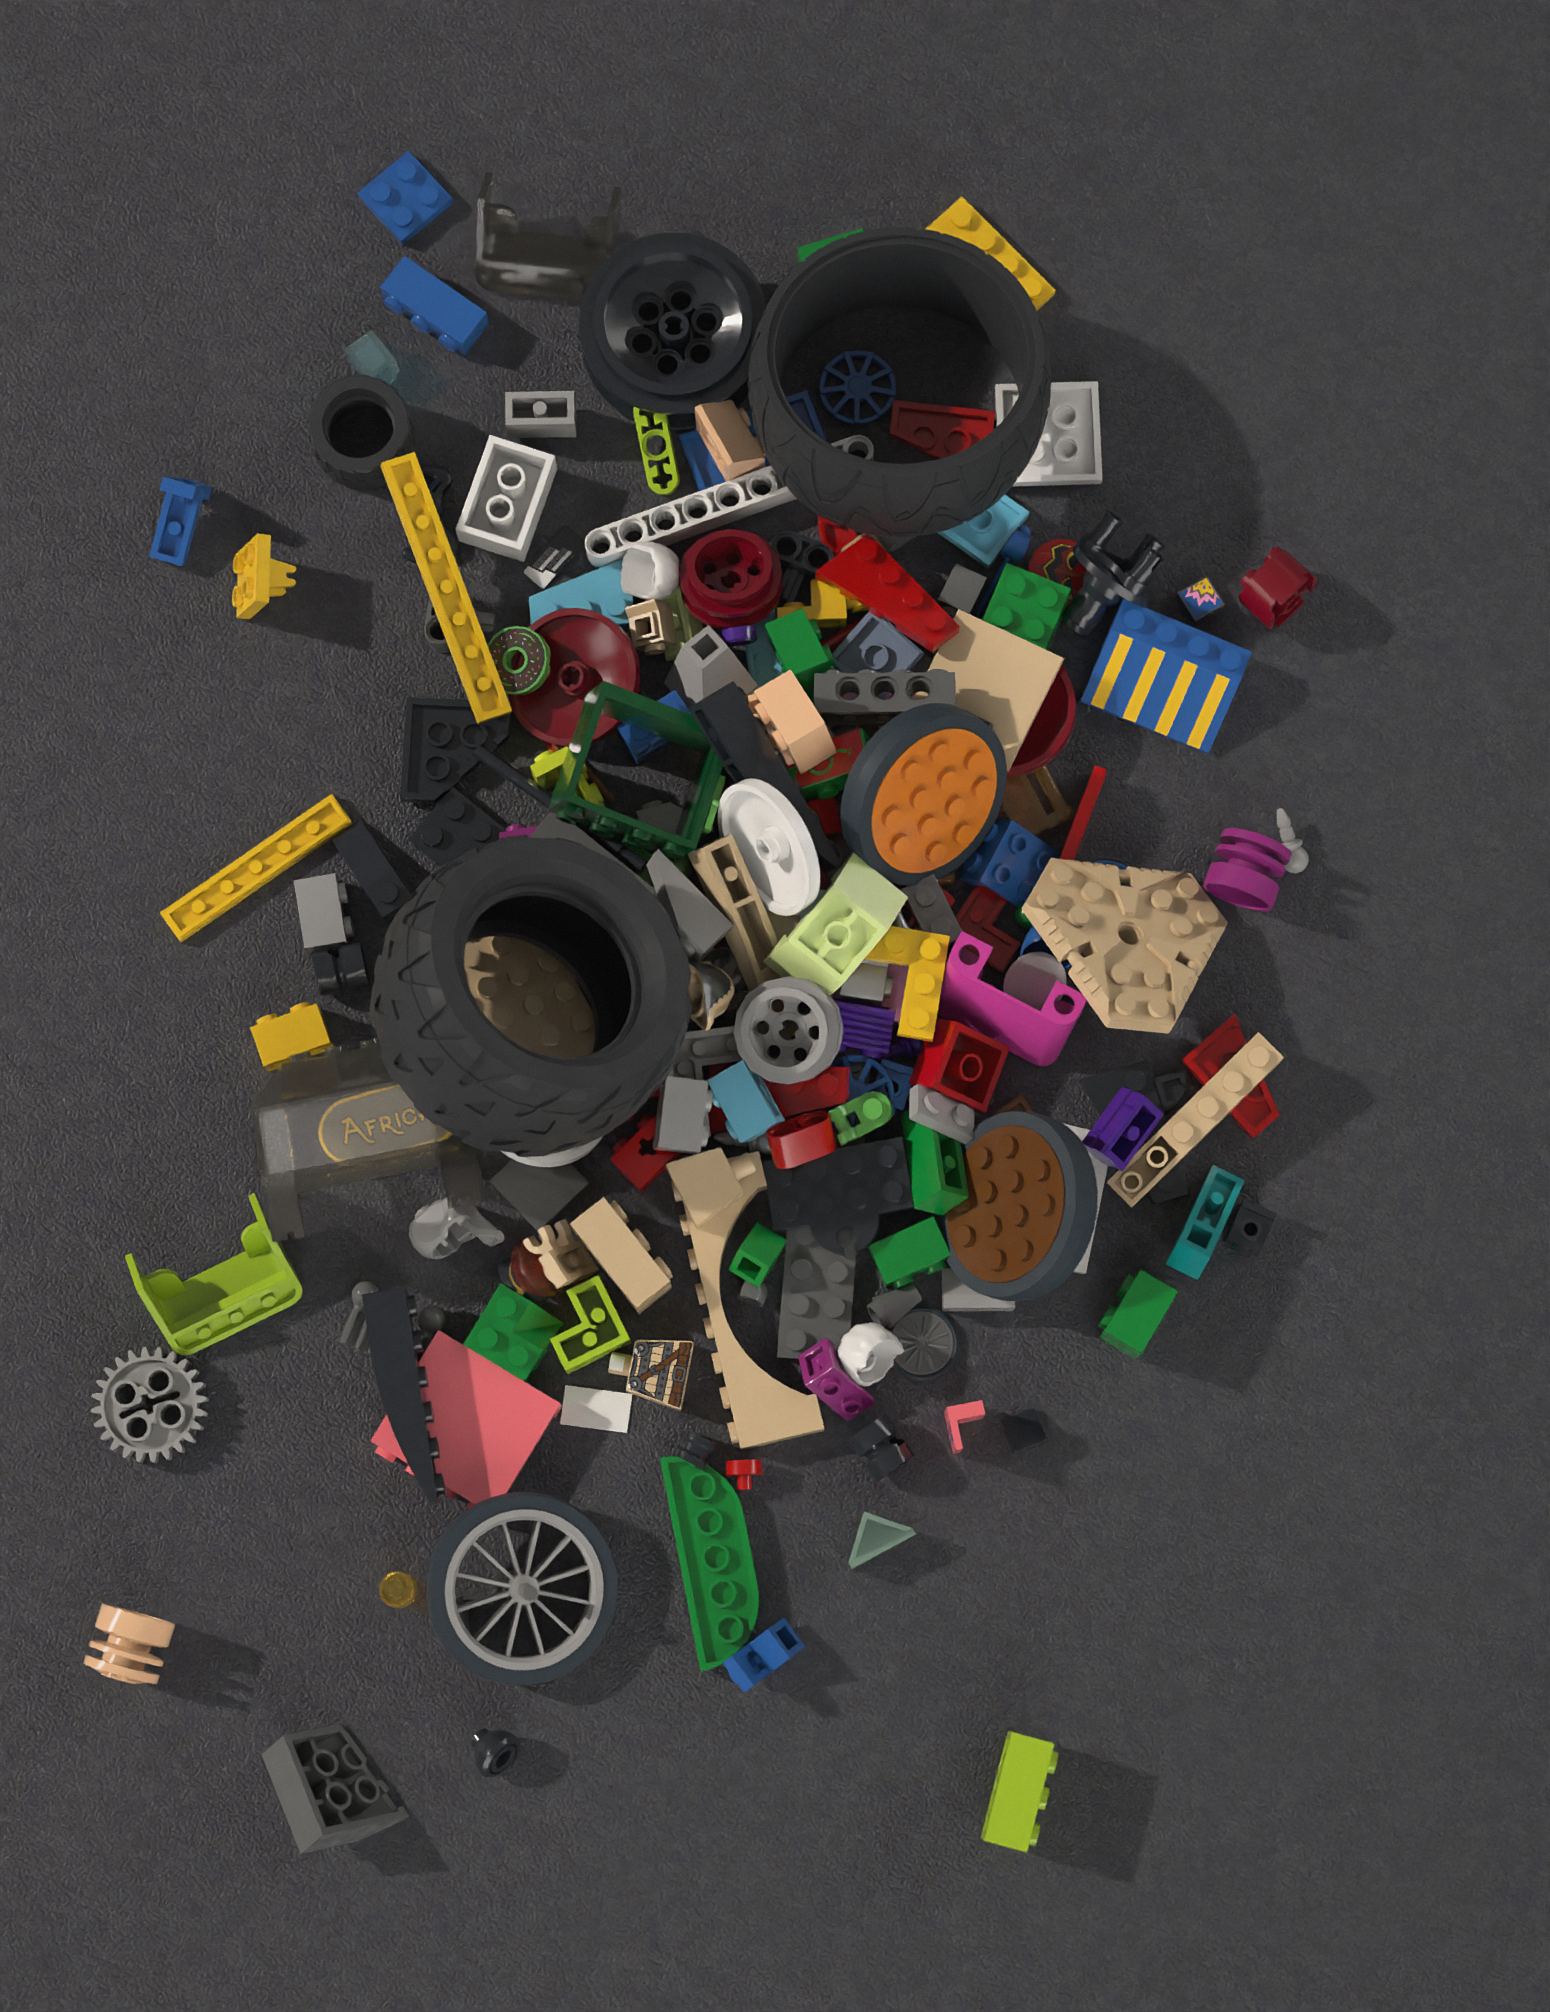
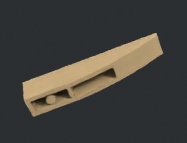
M732 834L716 838L696 848V850L688 854L689 859L708 900L733 924L725 938L736 958L737 965L749 991L751 992L763 982L782 978L763 962L776 946L778 940ZM775 999L772 1003L773 1010L778 1013L784 1010V1002L781 999ZM788 1020L789 1027L785 1029V1033L788 1037L795 1035V1031L799 1030V1027L793 1020ZM766 1022L767 1031H769V1024Z
M1258 1032L1133 1156L1123 1172L1118 1170L1106 1183L1132 1208L1224 1119L1284 1057Z

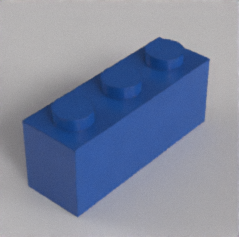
M406 256L401 259L380 287L384 299L383 303L387 308L398 315L401 312L411 318V323L423 333L432 332L439 337L438 342L451 352L458 350L463 355H466L489 325L487 312Z

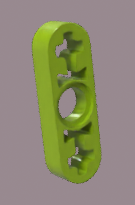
M634 407L633 413L648 485L657 494H671L678 488L680 476L668 417L665 414L655 413L653 416L654 423L657 426L662 423L663 430L654 429L644 434L643 427H650L649 419L641 415V409ZM660 435L666 441V449L660 455H652L648 451L647 443L652 436ZM669 457L670 464H663L666 474H672V480L667 482L668 488L663 489L661 484L655 483V478L660 476L659 466L655 465L651 468L650 461H662Z

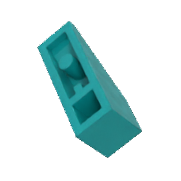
M1212 1165L1172 1248L1166 1265L1198 1280L1213 1253L1245 1180Z

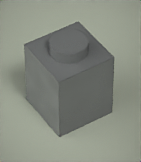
M955 564L937 603L952 619H954L958 609L972 615L985 589L987 578Z

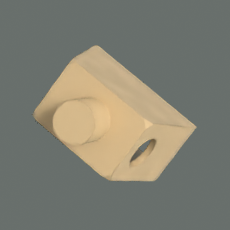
M721 1148L666 1164L667 1171L696 1229L704 1226L742 1198L744 1193L738 1180L756 1172L748 1153L728 1162Z

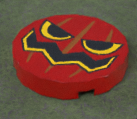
M1055 539L1044 543L1034 552L1028 566V571L1071 588V596L1066 606L1068 608L1071 601L1083 587V576L1087 569L1073 554L1072 549L1077 542L1067 539Z

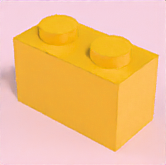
M310 1002L297 1004L290 1008L291 1013L277 1017V1014L263 1016L257 1020V1025L250 1027L262 1064L268 1072L334 1048L322 1011L317 1003L313 1005Z

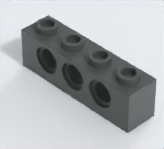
M870 669L861 670L858 673H843L839 670L814 673V707L826 726H884L902 712L923 704L945 703L956 706L955 672H948L944 669H932L928 672L915 673L908 669H898L893 671V673H878ZM849 692L858 694V697L854 700L842 698L844 694ZM883 692L893 694V697L888 700L877 698ZM917 692H925L928 694V696L922 700H917L912 697V695Z

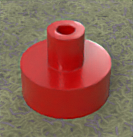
M762 1460L726 1461V1476H737L738 1490H751L752 1476L762 1475Z

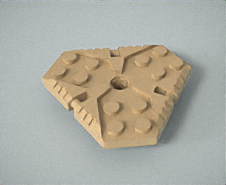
M1057 858L1049 860L1021 909L1057 960L1062 962L1067 959L1072 965L1068 975L1106 1028L1169 1034L1198 981L1199 975L1206 966L1228 924L1191 873L1167 870L1162 872L1158 869H1138L1137 867L1130 866L1124 870L1118 869V866L1112 864L1081 863L1080 861ZM1083 952L1086 957L1083 958L1080 953Z

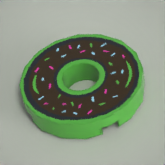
M513 626L504 628L494 635L489 642L488 648L506 694H531L542 686L549 675L551 667L549 665L551 652L544 637L530 628ZM522 652L525 658L524 664L520 669L513 670L511 659L514 654Z

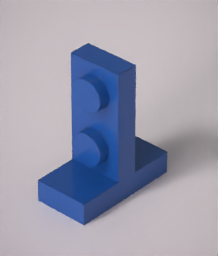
M163 477L160 491H164L166 494L149 557L179 566L186 565L202 500H209L213 486L183 477Z

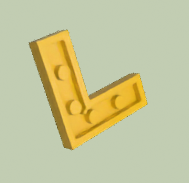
M890 926L884 936L864 958L865 960L908 967L897 1036L933 1041L950 936Z

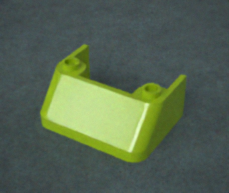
M255 1193L248 1195L258 1221L249 1225L241 1235V1242L245 1251L183 1282L178 1274L170 1269H160L145 1276L132 1253L125 1256L139 1296L172 1350L179 1355L194 1354L294 1305L302 1296L303 1290L275 1228Z

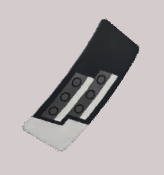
M565 526L524 570V573L544 589L562 567L585 545V541L572 529Z

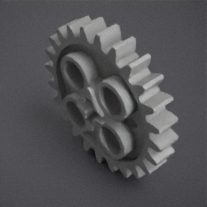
M147 1347L142 1348L141 1357H138L134 1351L129 1350L128 1362L116 1357L115 1362L118 1369L114 1371L105 1367L104 1371L109 1376V1379L107 1381H96L103 1388V1392L92 1394V1398L101 1402L100 1406L92 1408L91 1412L101 1415L102 1418L94 1423V1427H105L107 1429L100 1438L103 1441L114 1439L110 1447L112 1451L115 1452L122 1446L124 1447L123 1458L129 1459L135 1451L136 1461L139 1463H143L146 1454H149L152 1463H158L159 1453H162L167 1460H171V1449L175 1448L179 1452L184 1453L185 1448L182 1443L184 1440L192 1443L196 1442L191 1431L193 1429H204L196 1421L198 1417L208 1416L207 1412L199 1409V1405L208 1402L209 1398L199 1396L198 1394L199 1391L206 1387V1384L203 1382L194 1383L193 1380L199 1375V1371L194 1369L186 1372L190 1361L183 1359L176 1364L177 1353L174 1351L165 1359L164 1350L161 1347H157L154 1356H151ZM159 1373H167L169 1385L163 1391H155L153 1388L154 1377ZM132 1385L136 1393L135 1398L131 1403L124 1405L119 1399L120 1391L125 1386ZM178 1391L180 1393V1396L176 1399L155 1404L153 1406V1413L140 1410L124 1419L120 1417L122 1412L145 1406L147 1404V1397L157 1401ZM171 1406H178L181 1410L180 1420L174 1425H168L164 1417L166 1410ZM137 1419H144L148 1427L147 1432L142 1437L135 1438L131 1433V1426Z

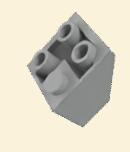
M709 625L681 647L664 682L671 692L675 690L688 710L690 706L732 681L735 682L737 687H741L747 696L753 694L759 688L731 649Z

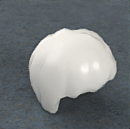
M646 541L631 544L622 561L620 584L623 592L647 601L652 599L660 601L670 597L679 585V559L670 548L659 543Z
M856 1324L848 1333L843 1335L838 1348V1360L841 1370L857 1384L865 1387L884 1378L886 1372L894 1365V1358L903 1353L904 1349L897 1337L880 1324Z

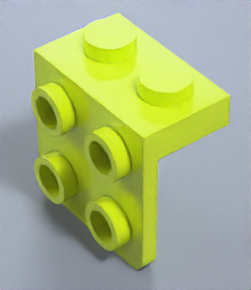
M568 746L555 753L553 750L543 752L534 759L535 763L530 765L534 782L545 790L557 784ZM584 764L577 787L580 789L584 800L605 808L603 804L604 799L596 784L588 785L586 781L589 777Z

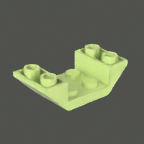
M854 852L831 878L832 884L789 936L785 934L763 960L767 966L781 977L790 976L809 979L827 990L829 995L845 983L884 936L908 898L906 894L867 865Z

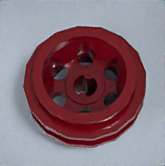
M736 529L715 531L697 540L684 554L679 567L682 602L693 617L711 627L729 629L740 626H752L766 619L778 606L783 591L780 557L769 542L754 533ZM752 570L758 575L752 576L749 574V571Z

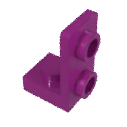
M827 1337L798 1356L805 1386L845 1420H851L874 1404L873 1396L841 1370L835 1344Z

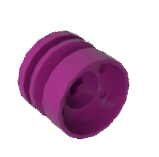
M1225 828L1219 838L1222 844L1218 845L1215 849L1217 857L1224 862H1212L1210 864L1203 888L1211 895L1230 904L1254 911H1271L1280 889L1279 885L1271 878H1282L1285 875L1286 869L1283 865L1289 863L1292 856L1291 851L1283 844L1265 835L1244 829Z

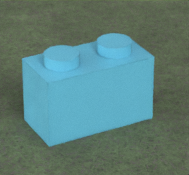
M744 1060L707 1080L711 1088L709 1090L713 1091L712 1102L717 1108H722L728 1119L725 1121L728 1132L735 1140L738 1139L740 1143L750 1142L766 1133L768 1129L785 1121L762 1077L751 1071Z

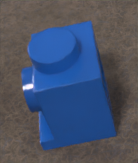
M882 1059L880 1065L885 1068L892 1082L899 1089L894 1095L892 1115L894 1117L895 1112L902 1114L912 1086L908 1083L914 1068ZM879 1071L876 1081L884 1078ZM886 1084L872 1090L888 1096L885 1090Z

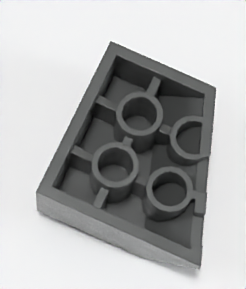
M342 1724L283 1735L262 1754L301 1854L360 1841L409 1817L402 1806L397 1808L386 1792L390 1789L382 1779L377 1781L365 1765L367 1758Z

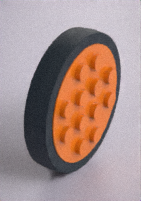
M929 703L913 707L887 722L874 734L858 755L844 787L841 802V827L844 839L851 853L854 852L888 881L900 885H917L920 880L932 874L935 875L936 879H939L964 863L983 842L993 826L1003 802L1007 782V765L1005 753L997 735L976 715L945 703Z

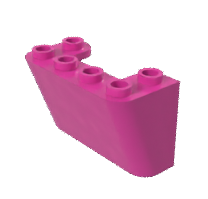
M961 931L945 964L937 1013L950 1021L959 1022L1010 1047V1052L1035 1065L1048 1066L1054 1063L1087 1002L1086 998L1082 993L1056 981L1041 1011L994 988L980 980L983 966L993 947ZM965 946H974L978 950L980 957L966 950ZM1060 995H1067L1073 999L1075 1006L1065 1001H1055V999Z

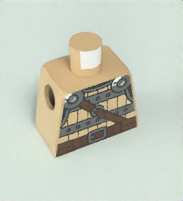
M635 1340L633 1355L612 1352L608 1373L628 1376L627 1392L676 1411H682L694 1343L691 1341Z

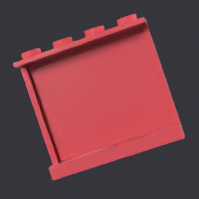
M438 1330L419 1361V1366H426L429 1387L423 1388L425 1402L431 1401L434 1413V1423H428L430 1437H437L440 1458L434 1459L436 1473L443 1474L445 1495L454 1500L457 1494L469 1500L466 1506L469 1509L481 1501L508 1493L551 1420L557 1416L562 1408V1405ZM386 1415L371 1439V1442L378 1445L375 1453L392 1463L396 1457L407 1463ZM408 1465L405 1471L414 1476Z

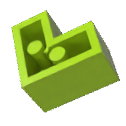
M599 1275L566 1291L582 1323L551 1338L550 1341L567 1374L632 1343Z

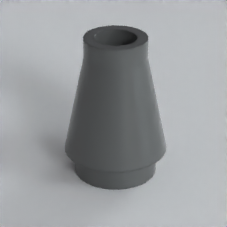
M910 1283L905 1287L873 1297L872 1302L867 1305V1310L874 1323H878L884 1328H892L915 1305L922 1302V1298L917 1288Z

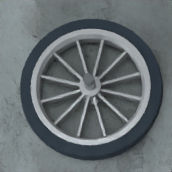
M513 1492L481 1501L462 1513L449 1526L432 1555L427 1576L426 1592L429 1614L434 1629L448 1652L458 1662L475 1674L489 1680L506 1684L529 1685L553 1680L570 1672L594 1652L612 1622L616 1608L618 1583L610 1549L603 1535L585 1514L571 1504L550 1495L535 1492ZM534 1520L524 1567L519 1568L506 1522ZM541 1522L550 1524L566 1534L539 1565L530 1572ZM498 1525L501 1526L513 1570L507 1572L475 1542L485 1532ZM572 1540L582 1555L585 1564L537 1580V1576L566 1544ZM471 1545L478 1549L506 1575L503 1581L458 1572L461 1561ZM587 1570V1599L541 1590L539 1588L540 1585ZM456 1577L502 1586L501 1592L459 1606L456 1605ZM539 1594L586 1604L580 1620L572 1631L537 1599ZM505 1597L507 1600L482 1628L472 1636L464 1626L459 1612ZM533 1602L569 1634L557 1645L545 1651L530 1606ZM515 1604L504 1653L495 1652L479 1643L480 1639L509 1607ZM524 1605L538 1653L526 1656H511L521 1606Z

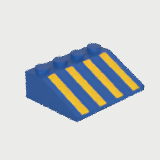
M1123 599L1116 611L1080 702L1208 755L1252 652Z

